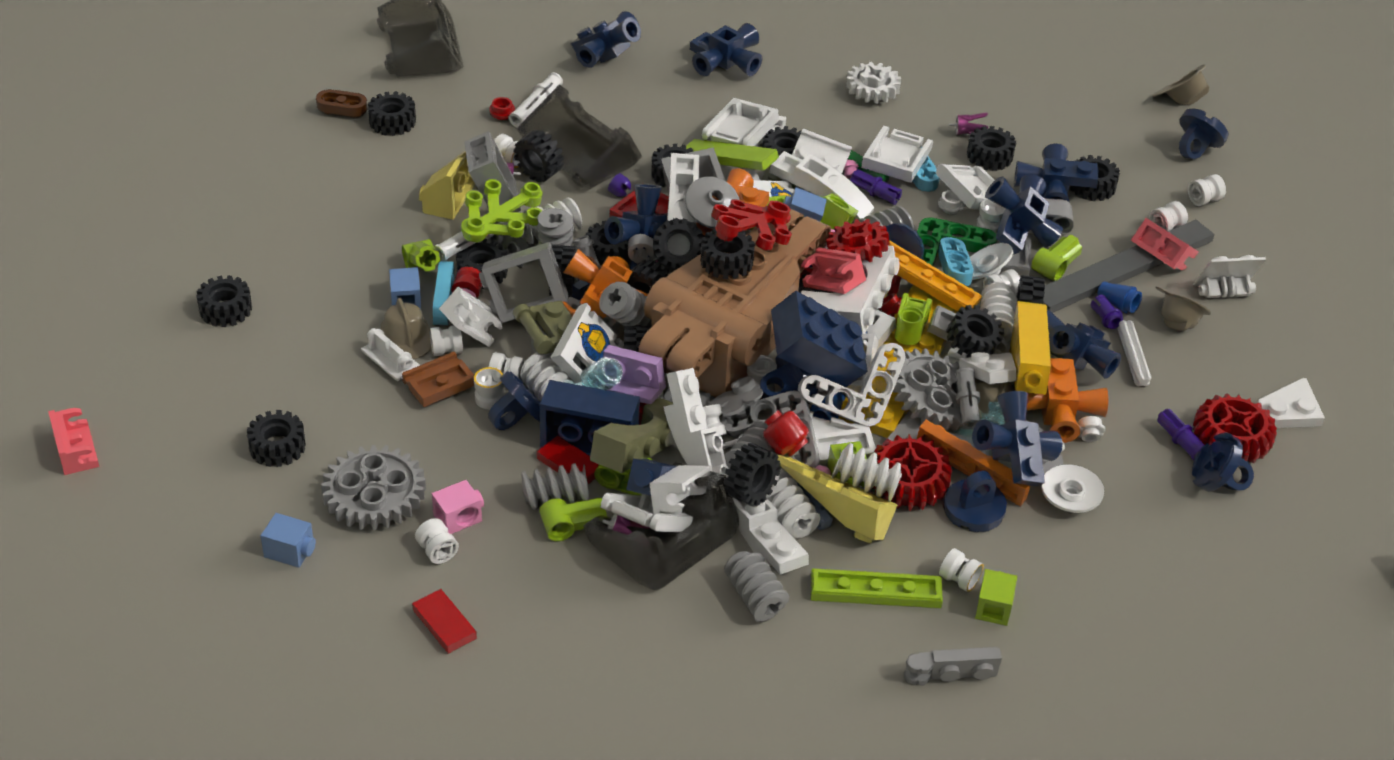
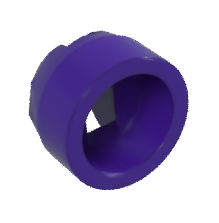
M621 173L617 174L608 186V191L618 197L627 196L626 189L631 191L630 180Z

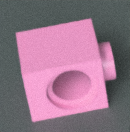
M467 480L432 493L433 515L435 518L442 520L448 528V533L453 534L482 522L481 508L484 507L483 497L479 490H473Z

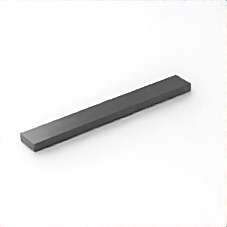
M1196 219L1168 231L1194 249L1212 242L1215 235ZM1136 245L1045 285L1043 302L1047 305V310L1053 313L1098 293L1099 286L1104 281L1118 284L1164 262Z

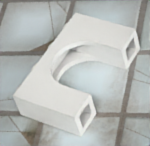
M888 246V251L882 252L881 258L874 256L872 258L873 262L863 260L862 265L866 281L846 294L802 291L801 293L813 298L821 305L835 310L839 315L850 321H855L860 326L862 334L866 333L869 325H872L877 309L882 306L886 291L890 290L894 275H897L899 272V258L895 257L894 246Z

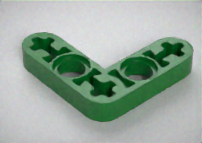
M924 218L921 220L917 230L923 245L932 247L931 249H924L923 260L933 267L942 238H957L964 242L967 251L973 253L987 246L997 244L996 233L990 229L938 218ZM929 230L933 231L932 235L927 234ZM952 234H959V235H962V236H964V237H962V238L954 237V236H952Z

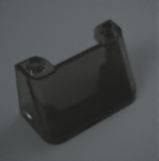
M391 0L377 7L379 15L377 23L383 32L387 31L390 35L393 53L386 54L384 64L391 75L395 74L397 77L450 73L463 68L455 25L450 12L442 0Z
M560 84L516 128L522 138L534 130H538V132L541 130L545 131V136L550 134L552 136L551 140L558 142L556 147H561L563 151L560 153V155L564 156L562 161L564 165L561 169L572 176L573 182L581 189L584 187L591 189L631 168L642 158L639 149L627 131L621 127L612 130L584 110L581 103L578 101L572 102L568 96L569 91Z
M675 462V463L672 464V465H673V466H678V465H685V464ZM710 471L711 474L709 476L699 477L694 480L698 487L706 486V493L702 495H689L680 501V503L684 504L682 512L693 517L691 525L682 532L655 531L651 528L627 526L629 530L633 531L627 535L608 529L609 525L602 521L607 520L610 522L611 518L605 515H599L583 526L588 540L594 547L642 586L652 590H659L731 539L738 530L739 516L733 498L724 489L727 486L724 484L726 475Z

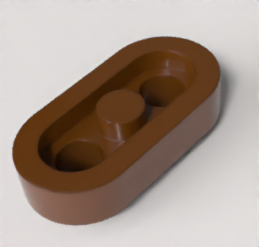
M327 89L320 91L316 95L317 109L326 114H338L356 118L365 114L368 110L367 98L360 93Z

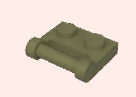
M561 300L528 307L526 304H520L513 310V316L517 322L523 324L533 339V346L538 354L554 352L572 319V315ZM536 320L538 321L546 335L542 333V331L535 322Z

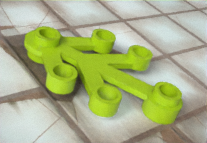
M487 180L484 186V193L487 195L488 213L480 217L479 208L482 205L483 195L474 190L467 192L465 205L468 207L469 218L464 219L461 224L464 238L470 242H481L488 234L509 235L518 238L524 233V223L538 226L537 218L542 210L536 207L541 204L543 194L540 185L535 182L526 183L521 188L520 194L499 206V195L502 185L498 180ZM522 205L532 207L526 213L513 212ZM495 222H508V225H500V224H494V223H495Z

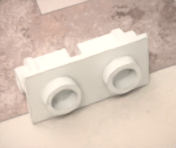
M372 328L367 333L369 344L361 348V351L396 381L402 379L403 372L420 366L412 359V355L409 352H404L384 335L381 329Z

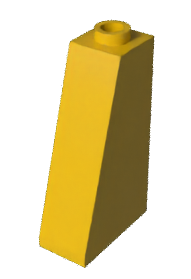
M1017 301L1009 350L1016 367V381H1014L1016 391L1046 395L1051 368L1046 304Z

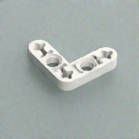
M896 343L880 346L875 353L860 393L817 375L804 377L798 385V392L812 405L854 423L874 426L880 422L905 362V351ZM893 349V355L897 357V361L890 362L887 370L892 371V374L877 371L878 366L883 368L887 363L884 352H890ZM876 376L883 377L887 384L885 391L880 394L876 393L871 386L872 380ZM816 381V388L822 391H828V386L831 387V390L826 395L825 404L822 403L825 396L820 394L809 396L810 391L806 389L807 384H813ZM838 392H843L848 398V404L842 410L835 408L832 401L834 395ZM866 395L880 398V403L873 402L871 406V412L874 413V417L867 418L865 421V414L861 412V409L868 408L872 400L866 399Z

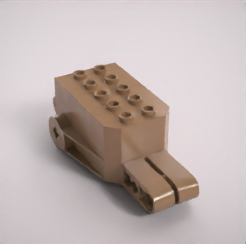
M791 209L789 213L791 219L789 223H786L788 230L792 233L788 245H781L775 242L772 250H763L756 245L759 235L757 227L746 234V236L750 235L752 241L755 242L753 266L750 272L747 271V275L742 276L739 274L737 279H733L732 275H728V279H723V275H719L718 278L714 277L713 272L708 274L705 271L706 268H702L700 254L667 277L660 278L652 286L645 301L644 315L652 320V327L642 338L639 352L662 358L664 372L667 374L694 368L695 376L699 382V390L710 393L715 398L722 393L731 391V384L748 376L747 366L755 363L760 355L768 356L776 348L771 309L794 291H798L800 273L805 269L801 267L802 262L816 253L815 250L817 248L826 247V239L829 238L828 233L831 232V227L811 217H804L802 213ZM768 223L771 234L773 236L775 226L773 224Z

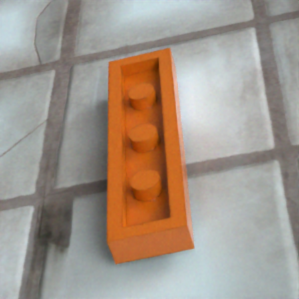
M927 419L920 425L917 439L922 435L924 442L927 443L933 440L934 448L942 447L944 455L949 456V465L968 476L978 471L988 472L1005 498L1020 507L1027 499L1031 486L1013 483L1012 469L1003 465L998 460H994L992 456L986 455L974 448L969 442L947 432L940 425L933 424Z

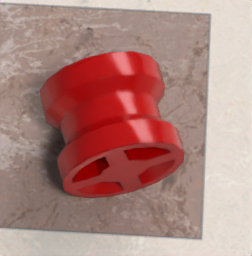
M462 267L459 269L451 288L452 293L457 287L469 289L475 293L478 299L482 287L479 277L481 272L473 267Z

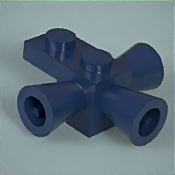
M623 11L612 22L606 23L604 20L593 26L592 30L586 27L576 34L578 38L570 44L576 52L578 61L583 66L592 68L598 60L603 63L616 58L631 46L630 42H637L641 37V28L633 14Z
M744 23L737 31L725 25L712 34L708 32L701 34L690 41V50L696 53L692 58L695 70L702 76H708L717 66L727 70L736 64L748 76H753L762 64V55L745 49L756 46L759 43V33L753 25Z
M1058 143L1050 144L1043 149L1042 157L1044 162L1042 168L1020 161L1016 163L1014 187H1020V179L1023 176L1029 174L1037 175L1046 182V190L1042 194V197L1046 199H1063L1070 203L1068 197L1070 185L1090 188L1097 187V163L1067 160V148Z
M1029 174L1020 179L1018 195L1003 176L997 178L985 193L986 199L1005 208L995 238L1000 243L1009 244L1013 249V254L1023 250L1028 231L1030 230L1044 248L1053 245L1063 231L1062 226L1045 218L1050 203L1042 197L1046 190V182L1037 175Z
M652 184L634 185L638 211L623 212L622 218L611 216L607 219L604 232L609 243L616 245L629 241L632 236L637 234H644L654 239L657 229L667 221L668 213H655L662 186ZM632 260L629 267L630 270H632L637 265V263H635Z
M1047 310L1050 354L1057 358L1073 359L1076 369L1084 370L1087 363H1089L1104 379L1109 378L1117 369L1121 361V354L1108 349L1111 342L1103 338L1105 333L1092 325L1087 326L1079 322L1078 326L1070 323L1065 325L1050 310Z
M1011 391L1002 393L997 396L1005 424L997 425L986 419L978 421L972 432L973 444L980 451L992 450L994 460L1011 462L1013 483L1029 486L1045 484L1042 458L1047 461L1057 459L1062 451V438L1057 431L1039 432L1038 423L1026 421L1027 392Z

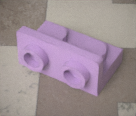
M609 345L603 351L607 376L599 384V389L639 396L641 403L652 404L666 388L662 358Z

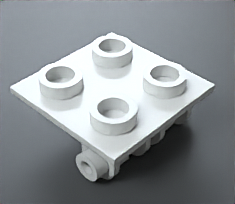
M1245 255L1228 259L1225 256L1213 258L1196 279L1194 286H1199V295L1205 298H1224L1227 294L1229 297L1250 296L1251 293L1256 292V285L1250 279L1265 262L1266 257Z

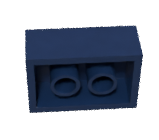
M794 291L771 309L777 357L812 375L821 376L844 387H848L868 372L862 330L855 321H850L839 315L835 310L821 305L813 298L807 297L798 291Z
M549 380L540 402V448L556 436H559L591 456L594 431L610 423L639 425L640 397Z

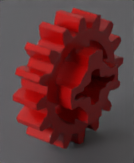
M855 219L852 224L846 221L842 227L835 226V232H829V238L826 239L827 249L860 254L861 261L867 260L868 262H873L872 258L874 256L881 258L882 252H887L888 245H890L886 226H880L879 221L871 224L870 219H866L863 222Z

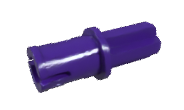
M856 170L850 178L854 185L870 192L872 197L876 195L893 205H896L898 203L897 200L901 198L902 189L884 182L882 177L875 178L861 170Z
M1167 408L1160 412L1157 422L1172 436V442L1179 444L1194 461L1204 446L1203 442L1192 432L1193 428L1190 425H1185L1171 409Z

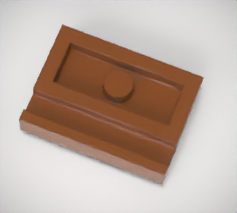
M454 351L403 372L402 381L404 384L407 383L409 390L420 404L426 407L473 387L474 374L462 359L459 360L457 358V354Z

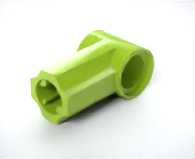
M1071 234L1067 237H1062L1049 249L1042 247L1036 253L1031 263V269L1053 281L1061 279L1067 266L1081 255L1083 247L1080 245L1078 238Z
M430 239L403 244L401 247L406 268L418 267L425 272L435 270V266L440 262L439 251L434 249Z
M558 498L543 503L539 512L548 538L552 541H563L571 537L576 530L606 525L602 522L607 520L606 510L601 508L603 498L569 504Z

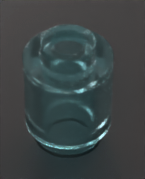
M603 357L582 371L580 377L581 384L586 387L609 390L620 382L623 369L616 359Z

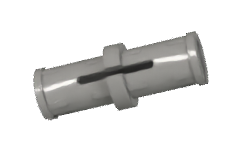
M969 367L960 368L955 373L958 387L956 403L960 406L961 424L964 429H974L976 423L980 421L978 408L980 393L976 391L974 369Z

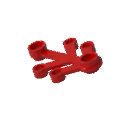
M732 199L729 207L715 204L711 213L712 218L718 220L715 227L717 231L716 236L724 241H732L733 238L738 236L740 231L757 227L759 235L756 245L763 250H772L775 242L781 245H788L792 236L786 225L791 219L789 214L791 209L779 201H770L767 206L762 207ZM768 223L773 224L775 226L773 236L771 234Z

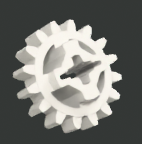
M869 62L867 65L860 63L859 68L853 66L852 71H848L846 88L849 89V94H856V99L865 98V102L873 100L875 104H878L881 100L888 102V97L895 99L896 94L900 93L901 77L898 76V71H891V66L882 67V63L876 66L872 62Z

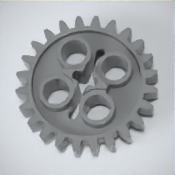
M916 348L912 353L906 351L905 362L893 389V392L898 393L895 401L904 403L901 408L902 410L910 409L912 411V419L917 416L920 417L921 424L927 419L933 424L942 426L946 431L949 428L954 432H957L959 428L964 430L961 424L960 406L956 403L958 387L955 373L958 370L959 363L951 364L947 355L943 359L940 358L938 351L930 355L926 348H924L922 353Z
M375 445L371 446L370 451H365L360 446L358 454L347 451V459L337 457V465L329 464V473L323 474L324 483H321L324 505H328V513H336L337 521L346 518L348 527L355 522H359L360 530L366 524H371L372 529L376 530L378 523H383L386 528H389V521L391 520L401 524V515L412 517V508L420 509V500L425 499L426 480L424 478V469L419 468V461H411L410 453L401 456L400 448L395 449L392 453L389 452L388 445H385L381 451H377Z

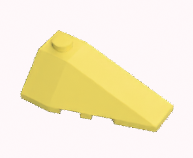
M466 151L434 173L427 184L421 187L419 200L422 201L423 213L454 220L465 202L466 193L471 191L475 185L468 171Z
M777 455L780 466L846 528L855 531V538L867 543H871L872 540L884 539L897 504L888 502V500L881 497L878 498L870 492L866 493L859 487L854 488L850 483H842L841 479L831 478V475L789 456Z

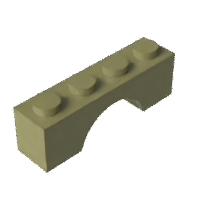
M658 398L652 404L644 405L641 425L610 423L594 431L590 461L623 473L632 467L633 458L648 459L674 444L675 441L664 411V406L672 405L673 402Z

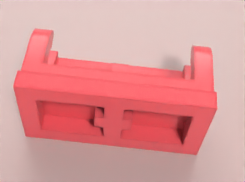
M1145 218L1130 240L1173 269L1177 267L1180 270H1185L1187 268L1184 264L1185 260L1188 257L1195 258L1199 252L1148 218Z
M817 248L815 250L816 253L806 258L801 264V267L804 268L809 267L811 264L813 266L812 273L802 279L804 287L846 294L866 281L861 257L857 253Z
M70 408L57 412L55 410L48 411L64 475L99 467L87 419H78L73 422L68 421L71 417L82 415L81 409Z

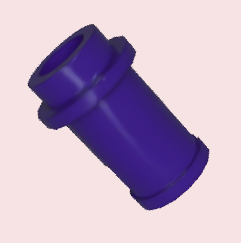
M1096 296L1095 298L1101 306H1098L1094 300L1091 301L1090 306L1102 319L1101 323L1103 326L1110 329L1118 328L1119 322L1123 320L1121 310L1114 308L1106 296Z

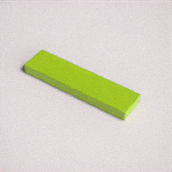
M694 139L686 145V149L691 147L694 149V152L714 148L720 165L764 171L779 158L777 149L701 139Z
M812 568L811 601L941 609L943 603L941 576Z

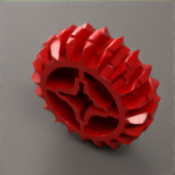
M1226 393L1224 397L1215 395L1213 399H1206L1205 403L1197 409L1193 421L1194 434L1204 445L1206 443L1211 445L1216 441L1213 437L1218 434L1229 433L1238 438L1243 445L1241 458L1251 463H1255L1257 459H1263L1269 453L1270 449L1273 448L1277 435L1275 419L1270 417V410L1262 409L1261 403H1252L1251 397L1247 400L1242 399L1239 394L1236 397H1231Z
M908 434L906 439H902L898 435H896L893 441L886 438L883 445H877L874 453H877L878 464L885 457L889 458L890 469L897 462L901 463L902 475L891 502L897 504V509L901 505L907 506L909 511H911L913 506H918L923 510L926 503L934 506L937 499L942 500L945 492L950 487L952 469L951 465H949V456L944 455L942 447L934 448L933 440L927 443L924 442L922 435L918 439H912L910 434ZM886 491L881 497L888 500V492Z

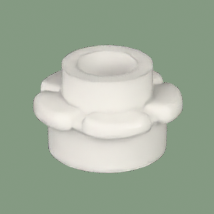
M952 190L943 192L940 201H938L939 207L947 214H955L958 210H963L965 206L964 202Z
M1087 416L1079 419L1077 422L1080 427V435L1078 437L1082 438L1085 442L1098 441L1106 431L1099 417Z

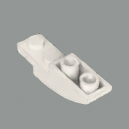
M784 151L770 166L769 173L817 196L824 197L831 193L835 194L859 211L853 222L855 219L864 218L874 211V206L849 179L827 163L810 154L802 160Z
M671 153L667 221L673 220V218H685L696 224V221L690 216L686 208L685 195L689 186L699 179V155ZM675 234L669 238L667 246L673 255L682 256L689 251L690 242L685 235Z
M694 368L668 373L666 375L673 404L664 406V411L674 441L687 465L710 466L711 474L706 477H699L698 481L703 486L709 487V493L720 491V487L725 486L724 479L728 477L725 474L728 466L726 465L723 452V440L719 434L718 426L707 428L706 412L702 407L699 382L695 376Z
M727 485L720 487L721 495L734 522L754 553L762 554L765 562L769 566L772 565L780 575L809 565V554L778 521L777 509L768 499L765 502L760 501L758 506H750L730 497L724 489Z

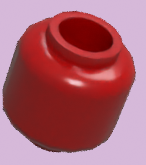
M777 410L764 421L768 427L763 431V438L778 455L787 454L791 457L809 442L806 438L809 434V429L794 411L790 410L782 414Z

